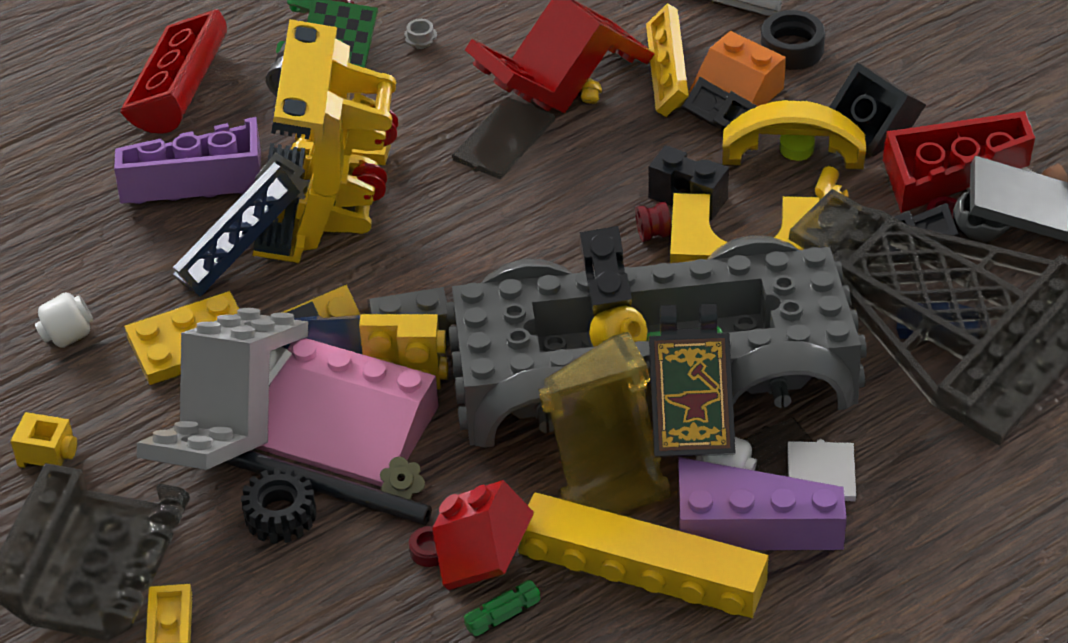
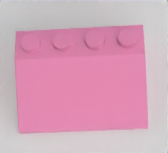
M307 338L292 342L287 349L292 355L269 386L268 443L255 449L382 487L384 482L380 478V472L384 468H389L390 461L395 457H403L406 460L409 458L438 409L436 376Z

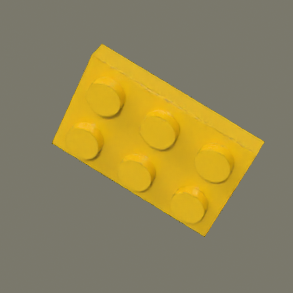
M230 291L124 326L126 336L149 385L181 375L182 332L197 328V323L217 321V316L237 314L239 307Z

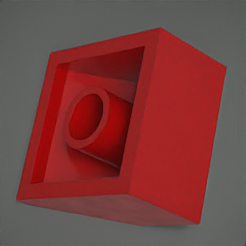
M504 480L486 486L480 485L474 490L458 495L452 494L441 503L439 507L440 514L432 530L443 586L450 590L505 574L533 517L534 511Z

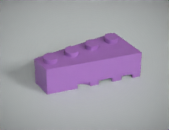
M257 117L244 119L245 125L230 129L228 123L214 126V132L196 136L193 131L182 133L173 142L165 143L162 139H156L116 148L114 170L120 204H141L146 201L166 199L174 201L187 197H214L220 194L231 193L244 194L255 183V177L261 170V148Z
M679 457V531L748 550H844L846 529L844 487Z

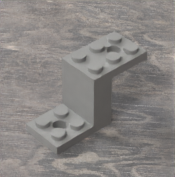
M240 308L235 315L217 316V321L197 323V328L182 332L180 422H176L174 427L168 430L154 431L153 436L137 442V458L207 470L268 443L270 351L308 337V321L294 320V315L290 313H273L271 316L260 315V310L256 308Z

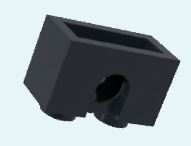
M667 145L662 148L648 166V198L666 202L667 205L673 206L674 193H680L675 186L689 190L690 194H710L709 220L714 219L728 199L729 167L707 159L698 162L687 158V152Z
M614 226L580 232L581 252L593 318L596 314L613 307L624 305L632 307L628 275L624 269L619 227Z

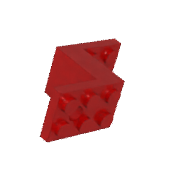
M551 0L512 58L474 39H471L465 48V51L475 59L472 64L487 75L492 73L495 76L493 82L505 91L511 93L513 90L518 96L528 102H531L533 99L537 105L550 112L553 107L563 113H566L608 50L612 53L616 52L631 63L637 59L647 65L655 55V53L615 22L576 0Z

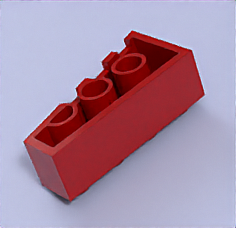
M1025 111L887 131L883 162L900 212L903 213L927 204L934 198L949 196L969 188L970 164L975 156L1020 169L1029 166L1035 135Z

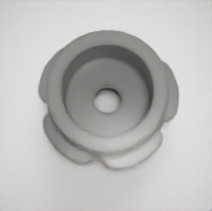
M415 19L409 22L404 33L406 43L417 49L429 47L433 40L437 38V32L433 29V24L426 19Z

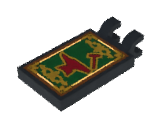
M701 304L699 308L700 328L677 329L676 305L660 306V336H649L648 338L654 458L735 455L730 334L717 333V304Z

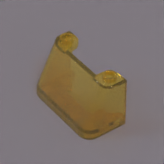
M629 332L611 336L545 378V388L538 389L544 412H550L564 473L566 486L560 488L562 500L614 514L672 497L667 476L663 477L659 469L661 458H654L653 433L644 391L647 388V382H650L647 364Z

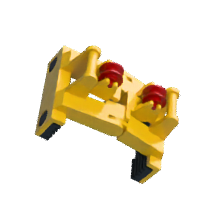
M289 19L271 133L275 134L276 130H280V135H284V131L289 132L288 136L291 137L293 133H297V138H301V134H305V139H309L310 133L314 134L312 149L309 150V154L305 155V159V148H301L300 152L297 151V147L289 150L290 146L286 145V148L282 149L281 144H278V148H276L274 143H270L268 161L275 152L303 168L305 170L303 180H310L307 193L304 194L305 200L299 199L297 204L295 198L256 238L252 256L299 263L304 250L317 249L323 232L367 233L372 225V220L369 217L370 205L373 201L381 199L386 192L387 174L385 170L378 166L376 161L351 153L352 149L363 151L382 150L383 147L392 144L396 140L398 118L390 110L391 95L396 90V80L392 75L350 64V46L336 39L337 27ZM350 93H354V97L350 101ZM361 93L377 94L376 101L361 95ZM356 206L355 212L342 208Z

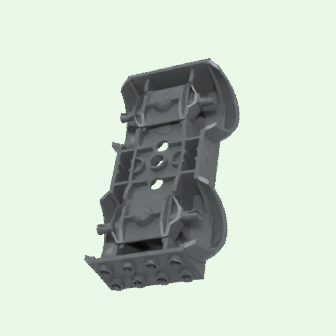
M749 235L733 239L720 246L706 260L698 259L689 262L660 263L631 268L624 267L629 280L632 308H635L642 314L646 321L648 333L660 331V306L676 305L677 329L700 328L699 308L701 304H717V326L722 329L723 333L730 334L733 405L738 397L747 391L751 394L768 392L773 394L775 406L781 408L782 401L784 407H787L791 403L788 390L801 389L812 377L827 381L836 390L838 410L848 409L854 404H858L859 388L865 387V374L863 365L860 364V359L866 358V341L864 335H858L856 310H850L848 285L842 286V266L840 261H834L830 247H813L799 250L792 244L771 236ZM524 258L504 264L488 274L481 283L452 286L453 301L446 302L448 325L455 324V326L449 327L450 350L457 404H465V406L458 407L460 430H468L470 445L484 448L494 447L497 427L510 413L520 419L536 417V419H539V429L544 433H547L546 422H548L549 433L556 429L555 415L571 413L579 404H584L594 410L601 419L603 428L611 427L618 418L652 414L649 342L646 340L606 346L598 345L594 347L592 345L589 330L593 320V313L585 271L572 273L564 266L544 259Z

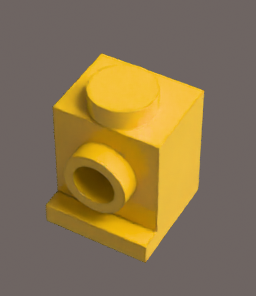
M28 412L24 413L10 440L17 466L24 468L29 463L60 469L64 460L73 459L77 450V438L73 436L69 419Z

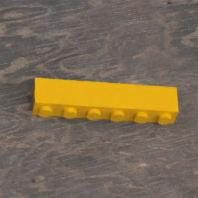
M534 492L528 504L534 511V514L519 543V554L528 556L533 560H543L565 566L573 571H583L601 576L609 581L623 582L641 587L652 593L659 592L677 597L688 603L702 604L720 609L731 615L753 618L767 583L769 555Z

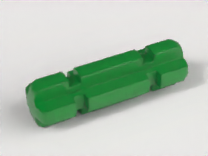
M527 580L515 587L516 592L509 590L483 604V610L476 608L465 614L464 624L467 630H469L472 636H478L489 630L488 625L491 624L492 627H495L522 612V606L527 609L540 601L538 587L533 581Z

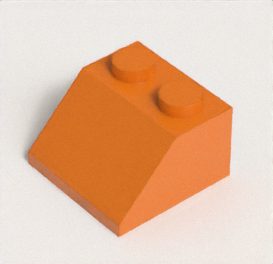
M729 31L710 47L689 90V94L699 77H702L728 93L732 91L757 106L767 104L784 89L786 57Z

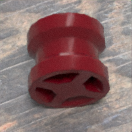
M666 202L657 203L652 208H647L644 205L635 208L637 230L642 242L649 241L653 236L657 235L662 238L671 237L672 224Z

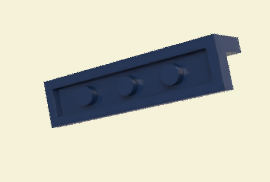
M274 162L173 266L175 270L173 275L180 283L201 297L300 194V191L281 166Z

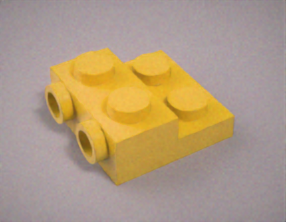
M360 314L359 328L363 355L435 375L437 389H441V380H448L449 366L448 357H441V353H446V330H439L438 314Z

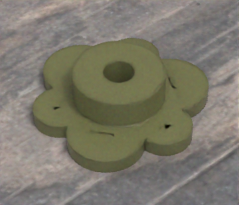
M403 457L393 458L390 461L389 468H384L380 472V478L384 482L381 490L411 500L412 494L422 492L425 487V481L419 475L421 471L419 464L416 462L408 464V461ZM401 476L405 477L404 481H398V478Z

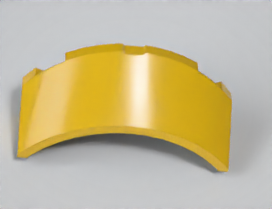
M782 100L763 104L741 114L723 131L722 165H740L742 155L748 149H751V151L758 150L759 134L829 136L828 152H839L844 158L846 169H864L866 142L863 131L843 114L818 103Z

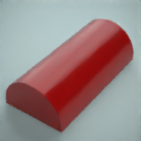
M218 9L166 26L121 108L120 113L131 124L141 130L157 134L171 132L179 126L226 36V21Z

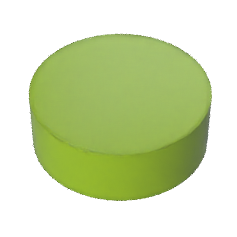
M781 135L780 152L784 157L791 160H805L814 153L815 137L808 135Z

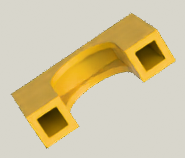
M674 193L670 263L689 262L698 259L706 260L717 248L727 243L715 235L710 227V194ZM783 196L781 229L774 238L786 241L799 250L813 247L820 248L819 197Z

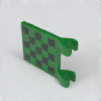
M287 0L292 12H309L307 22L337 27L336 39L350 46V64L366 68L378 8L332 0ZM286 41L278 42L276 48L277 54L279 53L281 47Z

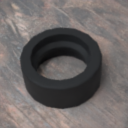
M798 10L781 11L767 18L761 27V46L785 56V69L799 70L813 66L821 59L824 53V25L817 17L808 12ZM795 35L809 41L802 44H787L780 42L777 38Z

